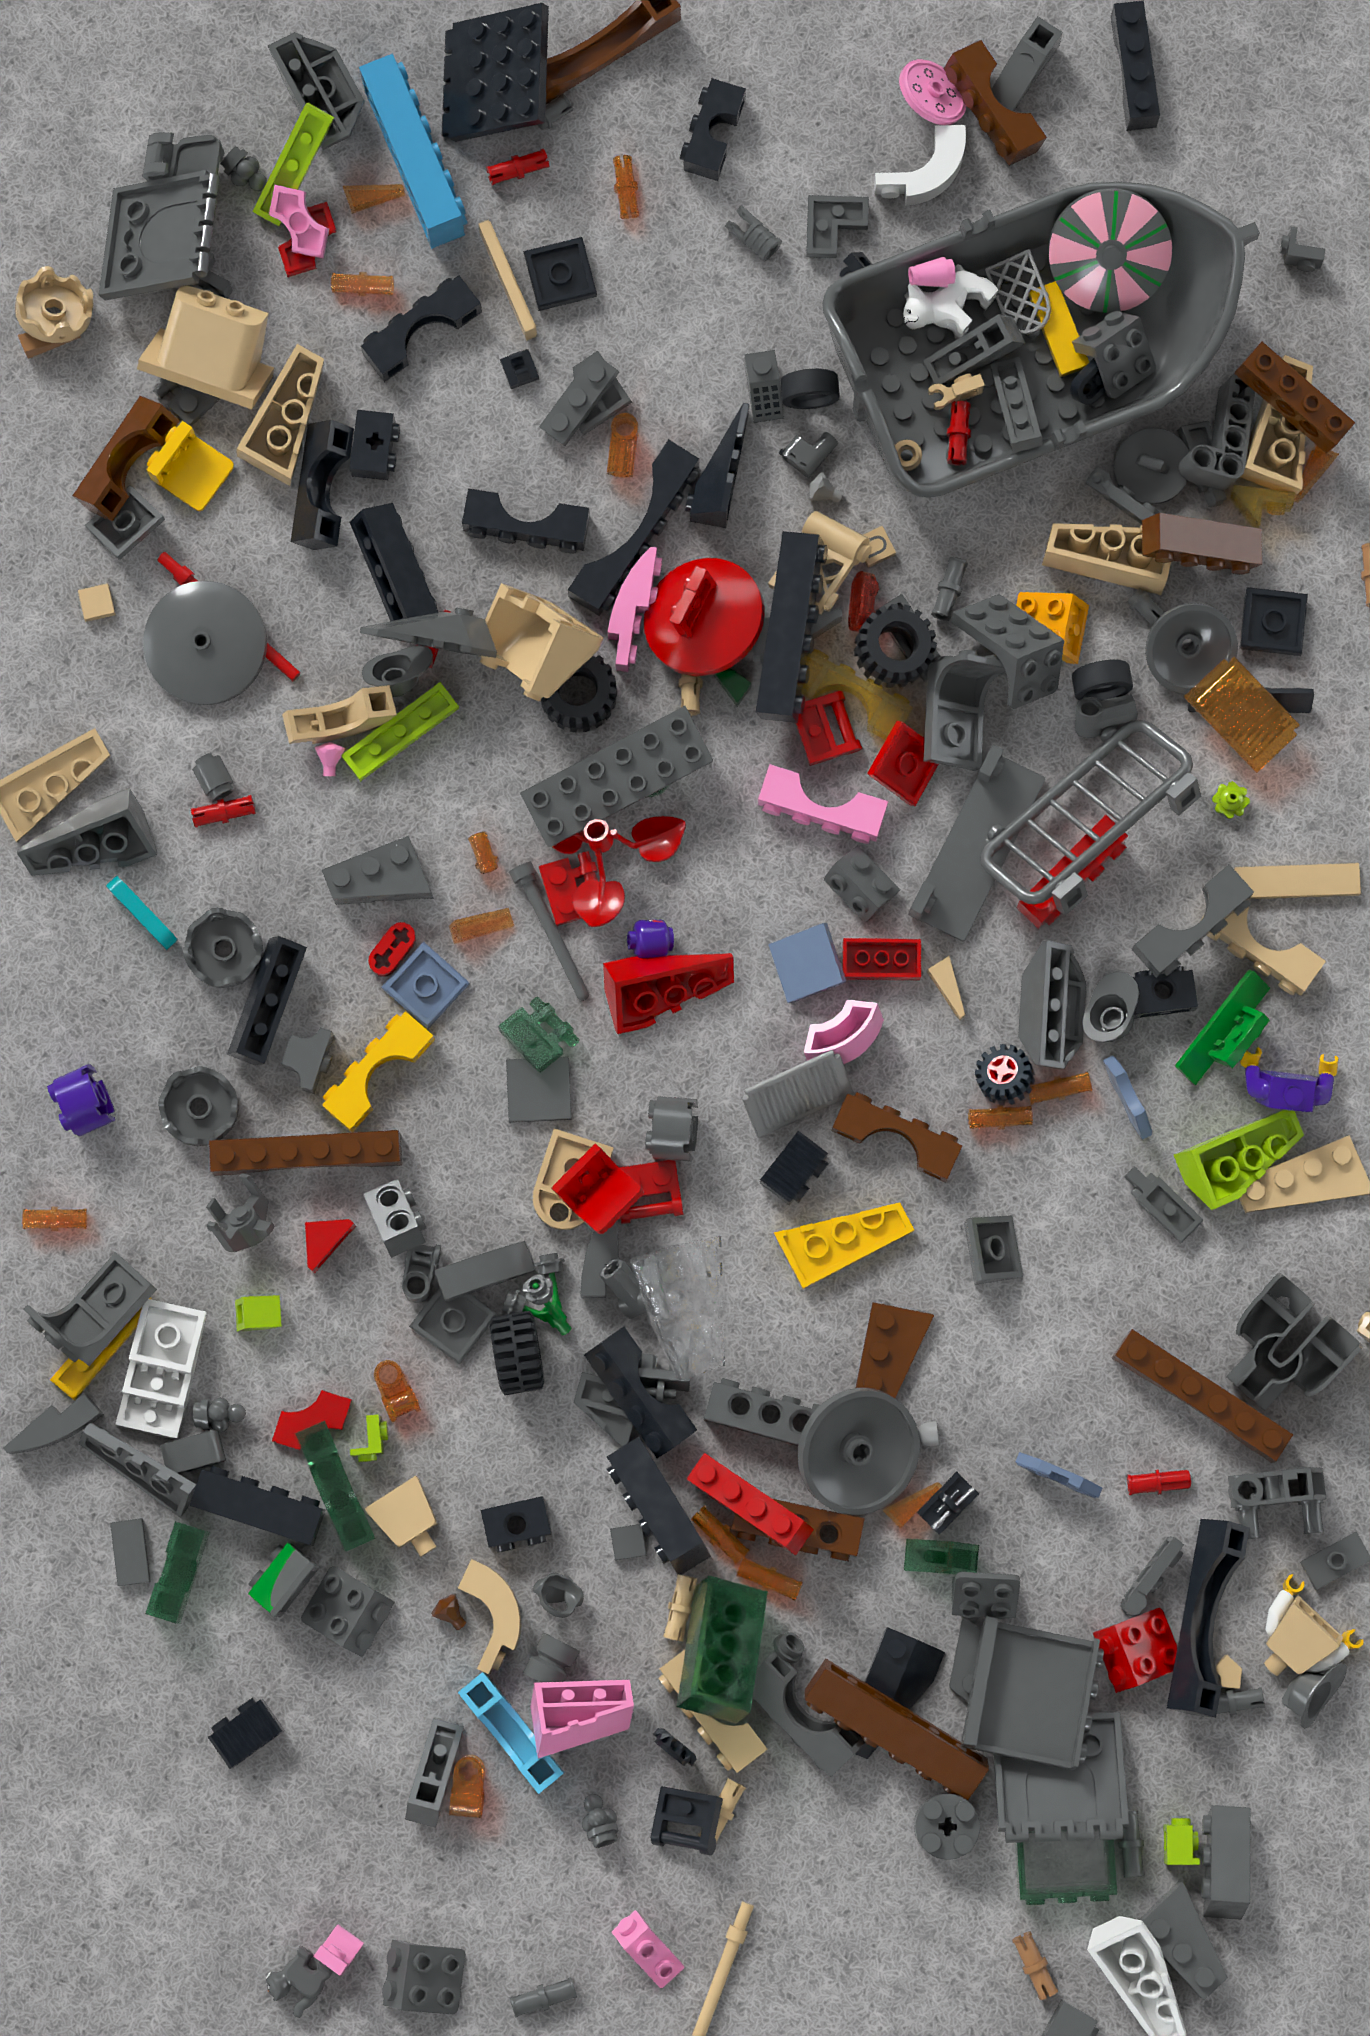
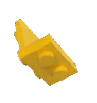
M182 421L178 427L174 426L168 432L165 438L166 444L160 452L155 451L147 462L148 468L146 470L153 482L196 511H203L234 469V464L232 460L196 437L193 428Z

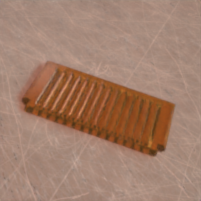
M1232 657L1229 663L1223 659L1184 696L1191 706L1256 773L1297 736L1294 729H1297L1300 724L1235 657Z

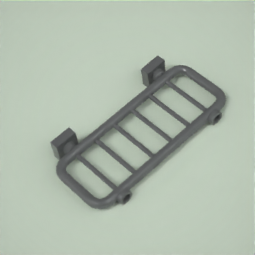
M1145 720L1130 721L1119 730L1114 726L1107 727L1100 737L1104 743L1006 828L996 824L989 830L987 837L990 842L982 850L980 856L981 866L1019 900L1027 904L1043 903L1053 896L1057 910L1066 916L1088 896L1083 879L1077 875L1081 870L1166 796L1170 809L1178 816L1201 797L1198 780L1191 774L1193 760L1187 750L1155 725ZM1142 732L1178 759L1181 765L1168 778L1123 741L1133 733ZM1119 746L1162 780L1163 783L1147 797H1144L1101 762L1116 747ZM1095 766L1141 801L1124 817L1078 782ZM1072 786H1075L1118 821L1101 837L1056 802ZM1050 805L1095 841L1079 857H1076L1033 821ZM1027 825L1073 861L1056 877L1052 876L1010 841ZM1006 845L1050 882L1041 890L1030 892L993 861V856Z

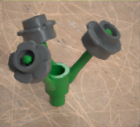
M558 1253L539 1256L540 1262L534 1264V1267L538 1266L539 1274L532 1276L523 1285V1293L525 1295L519 1294V1290H516L514 1295L508 1293L502 1311L507 1312V1314L530 1311L534 1317L543 1322H548L552 1328H556L563 1336L569 1333L572 1327L566 1321L567 1316L562 1311L555 1273L564 1271L562 1262L565 1259H559ZM527 1300L536 1305L544 1304L545 1307L538 1311L525 1306V1302Z

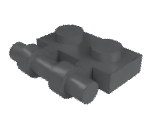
M163 378L160 379L161 383L153 390L160 399L171 392L175 397L167 404L168 407L191 427L220 400V398L189 387H185L182 390L177 383Z

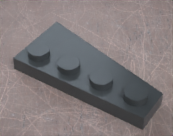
M89 1423L82 1431L79 1445L181 1518L189 1507L196 1488L195 1483L112 1436L102 1427Z

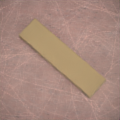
M488 220L478 224L480 235L526 341L535 338L537 335L536 325L493 226Z
M1359 863L1234 868L1254 891L1250 899L1359 896L1361 894Z

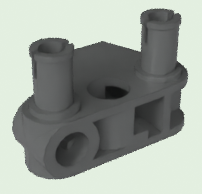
M1308 1467L1228 1476V1495L1231 1500V1508H1235V1511H1238L1239 1524L1250 1527L1248 1539L1261 1538L1257 1509L1265 1505L1298 1503V1505H1302L1304 1534L1324 1532L1321 1503H1324L1323 1500H1326L1323 1468ZM1298 1475L1300 1496L1290 1497L1288 1482L1297 1479ZM1242 1482H1247L1248 1487L1253 1488V1493L1249 1495V1500L1244 1499V1496L1238 1492V1488H1241L1243 1485Z

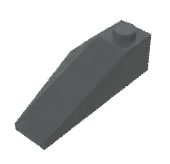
M127 788L100 799L17 849V854L31 876L69 872L71 866L89 864L90 870L100 869V863L118 861L119 867L130 866L157 855V849L144 810L131 789Z

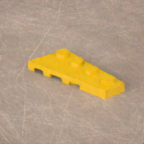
M899 1202L861 1211L860 1213L774 1232L773 1234L802 1289L914 1232V1228Z

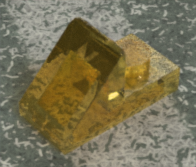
M1234 485L1230 492V500L1254 528H1259L1261 524L1262 509H1267V513L1272 515H1284L1285 512H1290L1294 505L1295 492Z

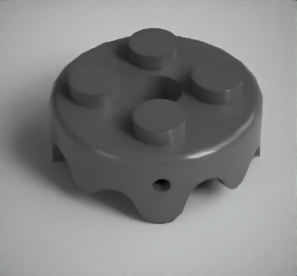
M218 907L207 910L205 914L189 926L183 947L184 959L193 974L203 983L218 988L234 987L247 981L257 971L263 955L262 939L254 923L241 912ZM227 941L233 946L232 953L224 958L217 956L215 952L216 946L220 942Z
M203 1066L173 1073L168 1078L158 1101L161 1119L166 1130L177 1140L192 1146L209 1145V1140L223 1139L232 1130L239 1112L238 1097L229 1080L223 1074ZM197 1099H204L208 1103L207 1112L201 1116H196L191 1111V1105Z

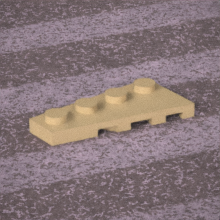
M95 728L0 780V814L16 842L24 837L111 756Z
M1349 1135L1267 1169L1266 1173L1260 1179L1253 1182L1246 1189L1247 1192L1239 1199L1245 1213L1370 1195V1181Z

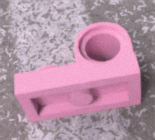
M338 1924L313 1957L338 1975H343L364 1942Z

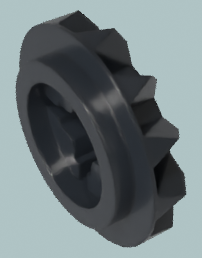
M657 1728L653 1733L657 1738L654 1742L683 1766L687 1763L693 1766L697 1760L695 1753L664 1728Z

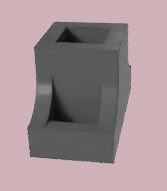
M320 1027L318 1032L309 1038H301L295 1035L290 1036L281 1065L285 1069L299 1074L301 1080L300 1087L303 1091L315 1094L321 1073L327 1074L332 1056L328 1055L334 1038V1034L330 1030Z

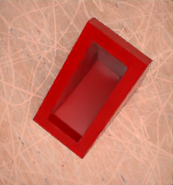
M350 1219L305 1222L307 1267L316 1273L355 1229L356 1225Z

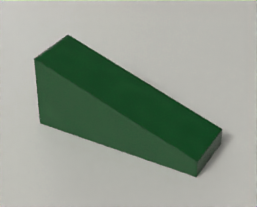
M731 668L713 674L738 707L751 689L752 683Z

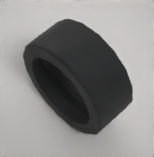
M814 368L797 370L784 375L781 378L782 403L786 407L793 409H816L836 403L840 397L838 374L832 370Z
M1110 659L1092 662L1077 668L1072 673L1075 698L1078 701L1085 697H1094L1103 701L1124 696L1133 689L1130 666L1123 660Z

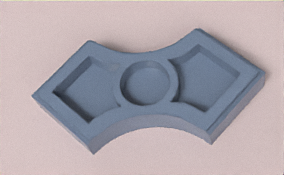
M1113 1055L1104 1059L1103 1062L1109 1080L1125 1108L1130 1123L1142 1140L1151 1136L1152 1129L1146 1111L1130 1083L1127 1072Z

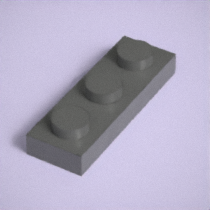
M593 352L539 427L566 446L620 372Z

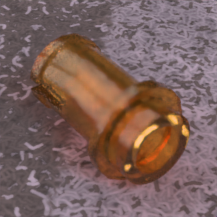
M479 832L471 835L468 840L477 861L475 864L476 869H479L482 874L496 870L499 859L493 854L487 833Z

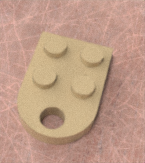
M554 1128L533 1190L535 1211L545 1224L558 1230H570L585 1223L558 1197L551 1187L595 1143L610 1158L614 1150L613 1147ZM558 1204L566 1206L569 1211L568 1217L561 1222L554 1221L550 1216L552 1207Z

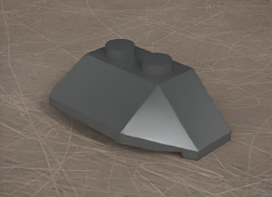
M296 32L269 44L268 49L300 114L305 104L310 103L335 117L320 146L322 150L349 138L363 107L364 99L337 49L303 37V35Z
M1048 940L1041 943L1022 974L1018 1037L1035 1065L1065 1069L1068 1061L1083 1044L1084 1030L1082 1021L1085 1014L1086 980L1078 961L1073 955L1075 952L1072 945Z

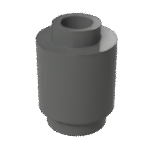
M208 753L195 761L196 766L192 771L205 795L210 796L213 802L223 799L234 791L232 786L233 780L219 755L213 756L212 753Z

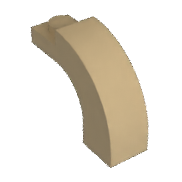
M390 685L362 688L353 696L337 703L320 707L287 710L282 714L289 744L308 741L317 744L357 735L374 729L397 715Z
M471 1559L458 1589L482 1600L492 1614V1637L477 1667L478 1670L491 1674L493 1669L498 1671L506 1656V1653L501 1651L503 1646L512 1650L517 1648L521 1634V1612L517 1598L506 1580L493 1569Z

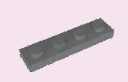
M1020 357L990 364L1013 453L1043 446L1042 435Z

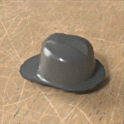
M417 645L376 656L364 665L362 670L363 680L375 687L390 685L392 697L404 695L416 685L418 676L431 665L433 660L432 651L426 646Z
M1115 971L1099 980L1082 1021L1083 1030L1092 1040L1096 1042H1113L1126 1036L1132 1029L1134 1023L1133 1014L1138 1003L1139 989L1137 982L1131 975Z
M1338 1663L1326 1674L1305 1672L1296 1676L1290 1683L1282 1697V1703L1301 1717V1726L1304 1729L1311 1726L1321 1709L1341 1686L1347 1673V1666L1344 1663Z

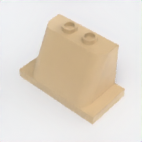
M189 285L181 286L176 292L166 330L160 328L139 358L137 370L252 409L271 381L274 373V367L260 363L269 313L244 305L239 301L215 295L211 291L201 290Z

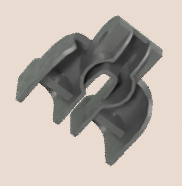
M1277 1273L1264 1287L1263 1291L1252 1301L1237 1323L1236 1335L1242 1336L1253 1348L1227 1375V1378L1264 1411L1292 1381L1305 1392L1304 1395L1306 1397L1317 1394L1327 1387L1363 1348V1345L1353 1335L1327 1315L1284 1362L1279 1361L1273 1355V1352L1294 1326L1315 1305L1302 1290L1281 1273ZM1281 1296L1289 1298V1309L1277 1298Z

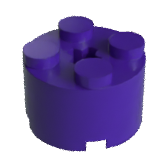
M91 1064L60 1076L47 1086L51 1099L54 1103L58 1102L62 1111L58 1116L64 1130H72L79 1137L115 1121V1117L109 1115L115 1112L106 1086L102 1080L95 1081L92 1074L97 1073V1071Z

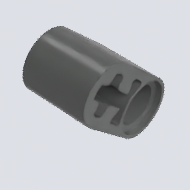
M217 1430L207 1431L160 1445L165 1466L178 1474L179 1472H190L226 1461L221 1438Z

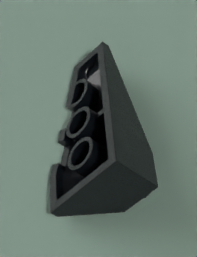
M743 403L696 483L694 494L688 493L685 511L690 512V522L721 528L727 527L749 415L748 403Z

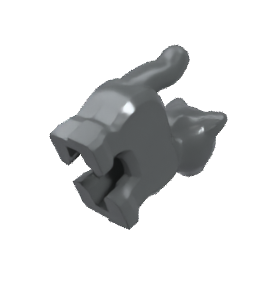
M299 1946L296 1956L286 1964L282 1971L270 1972L265 1979L268 1993L273 1996V2001L285 1997L292 1985L303 1995V1998L296 2003L293 2009V2015L297 2018L302 2017L303 2011L315 2002L323 1990L325 1981L329 1979L333 1970L320 1961L318 1969L314 1970L309 1967L308 1964L314 1954L303 1946Z

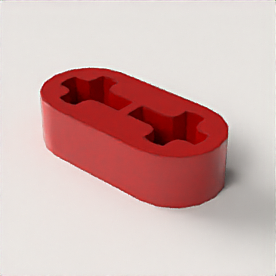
M398 922L392 925L370 953L368 963L376 975L388 976L392 974L414 946L416 935L414 929L409 924ZM404 930H407L409 941L407 943L401 941L396 948H393L392 946L397 940L394 933L396 931L402 933ZM389 950L392 951L388 957L390 966L388 968L382 966L380 969L376 968L378 963L375 958L378 955L384 957Z

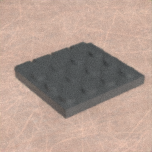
M207 170L113 188L99 296L105 301L198 284L199 278L206 277L210 257L208 252L211 249L213 233L211 225L214 224L217 202L215 198H217L220 177L216 174H210Z
M1120 1712L1093 1713L1090 1731H1084L1083 1744H1087L1084 1764L1079 1763L1078 1768L1075 1770L993 1754L998 1832H1005L1006 1843L1029 1842V1831H1034L1035 1842L1061 1841V1830L1067 1831V1841L1094 1840V1829H1099L1100 1840L1123 1839V1828H1128L1129 1818Z

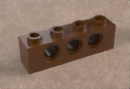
M1263 341L1234 372L1236 376L1326 454L1340 442L1355 424L1349 416Z
M773 1499L803 1519L814 1529L799 1551L818 1555L819 1549L830 1551V1558L849 1562L850 1556L857 1557L865 1518ZM735 1513L732 1530L738 1532L737 1538L755 1541L756 1536L769 1538ZM831 1525L837 1530L838 1536L835 1542L828 1544L820 1539L819 1532L823 1526ZM769 1538V1545L782 1547L781 1545H779L778 1543Z

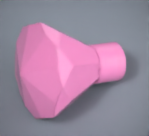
M332 742L315 747L323 764V776H336V765L346 748Z

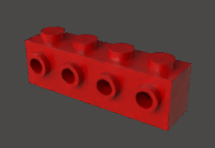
M1105 814L1091 830L1101 837L1116 823ZM1126 833L1122 834L1077 874L1083 879L1084 883L1088 879L1094 882L1105 870L1102 865L1110 857L1116 860L1127 848L1124 845L1128 837ZM1086 834L1070 852L1079 857L1095 841ZM1064 856L1049 873L1056 877L1073 861ZM1043 877L1030 892L1041 890L1050 881ZM1053 896L1039 904H1027L1020 900L1016 907L1038 929L1045 922L1050 926L1062 914L1057 910Z

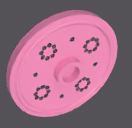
M917 59L910 61L902 69L899 76L901 92L910 107L921 117L938 125H952L964 115L966 105L963 102L962 96L955 85L948 80L942 66L932 61Z

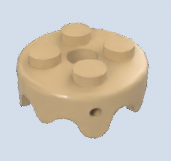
M44 266L39 269L33 278L21 282L15 301V314L19 325L32 337L50 343L71 341L84 333L91 321L93 292L91 288L85 289L75 275H70L67 278L58 277L52 267ZM56 307L60 309L61 312L57 314L49 313L46 309Z

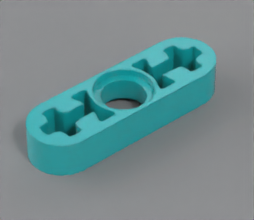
M117 875L106 885L109 891L166 950L178 940Z

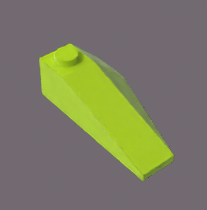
M1283 1109L1173 1155L1185 1185L1211 1210H1214L1239 1199L1247 1192L1246 1189L1253 1182L1260 1179L1277 1159H1281L1304 1136L1295 1111Z

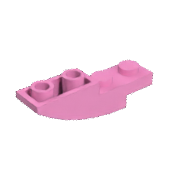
M650 547L640 557L622 584L614 603L607 633L608 639L619 641L615 663L616 671L628 672L629 664L636 663L638 646L632 645L634 634H640L642 616L637 615V613L644 614L646 610H649V604L656 601L658 588L653 587L654 576H660L662 558L657 557L656 547Z

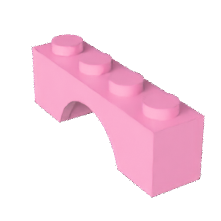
M769 764L758 798V805L763 806L762 811L768 814L780 816L782 812L792 815V820L797 823L809 825L811 821L822 825L821 829L828 833L839 834L840 831L852 834L851 839L869 844L870 840L875 842L877 840L888 801L858 792L851 801L842 806H820L805 795L800 784L799 773Z

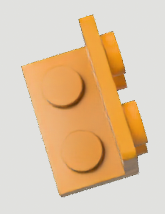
M1020 592L1016 606L1063 638L1062 660L1069 664H1078L1089 605L1072 593Z

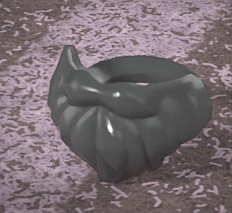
M550 1573L547 1577L537 1580L532 1588L538 1595L542 1607L549 1614L559 1618L569 1617L574 1612L575 1607L581 1606L584 1600L582 1589L570 1577L559 1573ZM565 1601L567 1609L565 1611H557L550 1607L548 1603Z

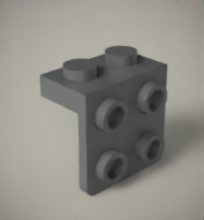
M1121 311L1111 312L1105 316V320L1096 326L1085 329L1081 336L1072 341L1076 353L1095 357L1107 396L1115 399L1156 370V364L1141 318L1138 316L1122 313Z
M332 1566L328 1569L304 1610L301 1621L341 1647L363 1657L367 1649L371 1647L381 1625L388 1618L395 1601L368 1587L339 1568Z
M957 1573L955 1577H952V1615L968 1618L974 1616H989L999 1619L1016 1618L1020 1577L1013 1574Z
M392 1940L391 1948L387 1953V1978L382 1988L383 2005L401 2011L452 2015L457 2013L466 1956L465 1951L459 1948L418 1945L402 1940Z

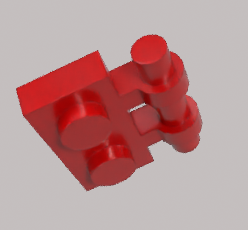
M589 851L577 855L580 866L573 869L568 857L538 866L556 926L581 919L573 905V895L577 888L575 879L584 877L585 881H598L596 876L598 872L596 862H592Z

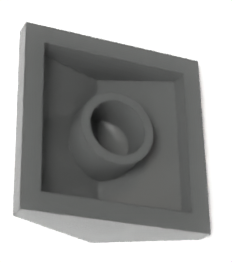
M131 485L126 488L129 497L113 521L96 514L85 524V527L119 560L165 520L164 516Z

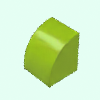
M280 1295L248 1296L235 1300L237 1331L282 1327Z

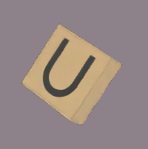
M883 526L863 534L869 538V546L872 547L871 553L865 561L868 568L896 555V551Z

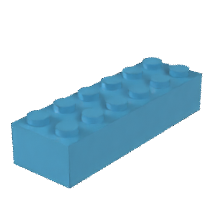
M392 53L360 66L359 70L363 89L431 249L465 236L463 225L468 224L465 217V208L459 196L456 197L453 188L454 183L449 170L444 169L442 154L436 142L433 143L429 123L426 116L421 114L419 109L420 103L415 90L410 89L407 80L409 78L403 63H397Z

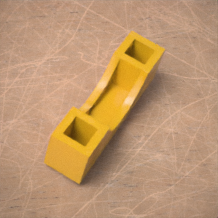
M406 1011L401 1016L396 1014L385 1027L388 1031L380 1040L377 1037L373 1039L366 1047L364 1052L367 1055L360 1063L354 1061L344 1072L345 1080L339 1086L334 1084L323 1096L325 1100L322 1104L323 1108L351 1133L373 1111L368 1099L367 1089L374 1071L382 1064L392 1060H406L415 1063L435 1041L434 1035Z

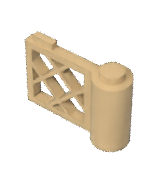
M814 511L806 520L802 533L819 534L824 545H827L828 548L826 563H821L820 575H823L825 594L818 603L815 602V605L819 607V614L821 615L824 610L830 612L839 598V595L836 594L837 590L853 566L860 562L864 563L867 560L872 547L869 546L870 540L868 537L818 511ZM836 563L842 566L837 575L824 577L822 565ZM776 572L768 583L769 588L773 590L775 586Z

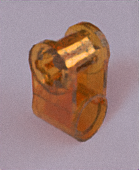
M391 1360L380 1362L374 1370V1379L391 1422H396L398 1417L411 1411H421L416 1395L411 1385H409L401 1366ZM390 1365L395 1367L398 1375L393 1383L386 1384L381 1380L380 1372L385 1366ZM408 1400L407 1403L395 1408V1405Z
M465 1755L455 1765L449 1816L482 1818L485 1766L482 1759L476 1755ZM468 1761L472 1762L473 1768L478 1769V1773H474L470 1779L467 1778L466 1772L461 1771V1767H465Z

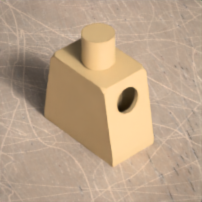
M417 1476L409 1479L365 1508L369 1516L399 1548L411 1542L419 1556L422 1557L437 1547L427 1531L438 1523Z

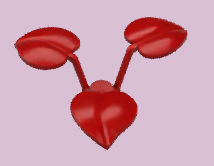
M670 816L646 818L632 828L631 835L635 842H631L618 834L616 829L609 830L605 821L594 819L586 824L583 831L552 846L553 849L560 853L573 854L585 842L595 852L600 882L597 880H587L576 888L573 895V905L579 917L589 927H600L611 922L624 906L625 891L622 884L618 881L606 882L602 853L607 852L612 847L613 839L622 842L632 849L639 848L641 857L646 861L662 862L671 858L678 850L686 829V822L680 818Z

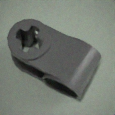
M436 1244L435 1247L419 1245L406 1252L402 1289L409 1301L421 1303L429 1298L435 1276L434 1270L438 1269L441 1245ZM413 1280H422L425 1283V1289L422 1293L412 1294L408 1291V1286Z

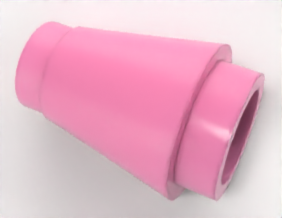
M940 257L909 267L908 277L910 285L947 288L948 284H954L956 272L953 260Z

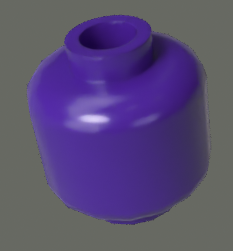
M661 919L638 920L633 926V931L627 932L628 950H633L635 956L640 958L666 956L669 951H673V929L668 927L666 922Z

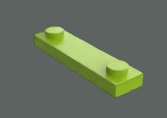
M310 103L305 104L252 212L277 226L282 224L279 219L269 215L274 186L278 185L299 190L335 117Z
M439 682L341 756L361 782L459 709V705L442 683Z

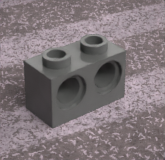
M398 1179L363 1194L391 1258L426 1243L421 1232L427 1229L419 1211L413 1213L411 1209L412 1206L416 1205L409 1188L403 1190Z

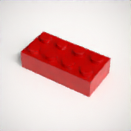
M843 938L842 970L845 979L920 981L921 939Z

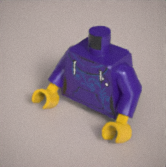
M1259 1047L1256 1048L1255 1054L1247 1050L1240 1060V1064L1245 1068L1248 1094L1256 1098V1102L1268 1108L1313 1112L1315 1106L1326 1105L1331 1100L1334 1076H1336L1338 1069L1337 1056H1335V1061L1333 1062L1324 1061V1054L1320 1056L1319 1076L1260 1070L1258 1065L1262 1050Z

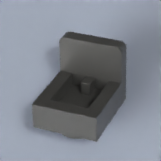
M1291 227L1288 236L1283 235L1280 246V254H1285L1284 264L1297 266V269L1303 272H1313L1315 269L1320 270L1324 261L1325 248L1295 244L1298 227Z
M210 251L208 252L210 257L207 276L199 278V283L196 285L202 287L201 290L211 291L215 295L228 299L233 291L230 281L210 271L216 262L213 253Z

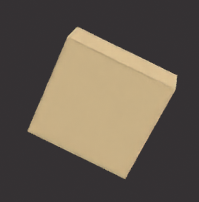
M108 583L78 590L85 622L116 615Z

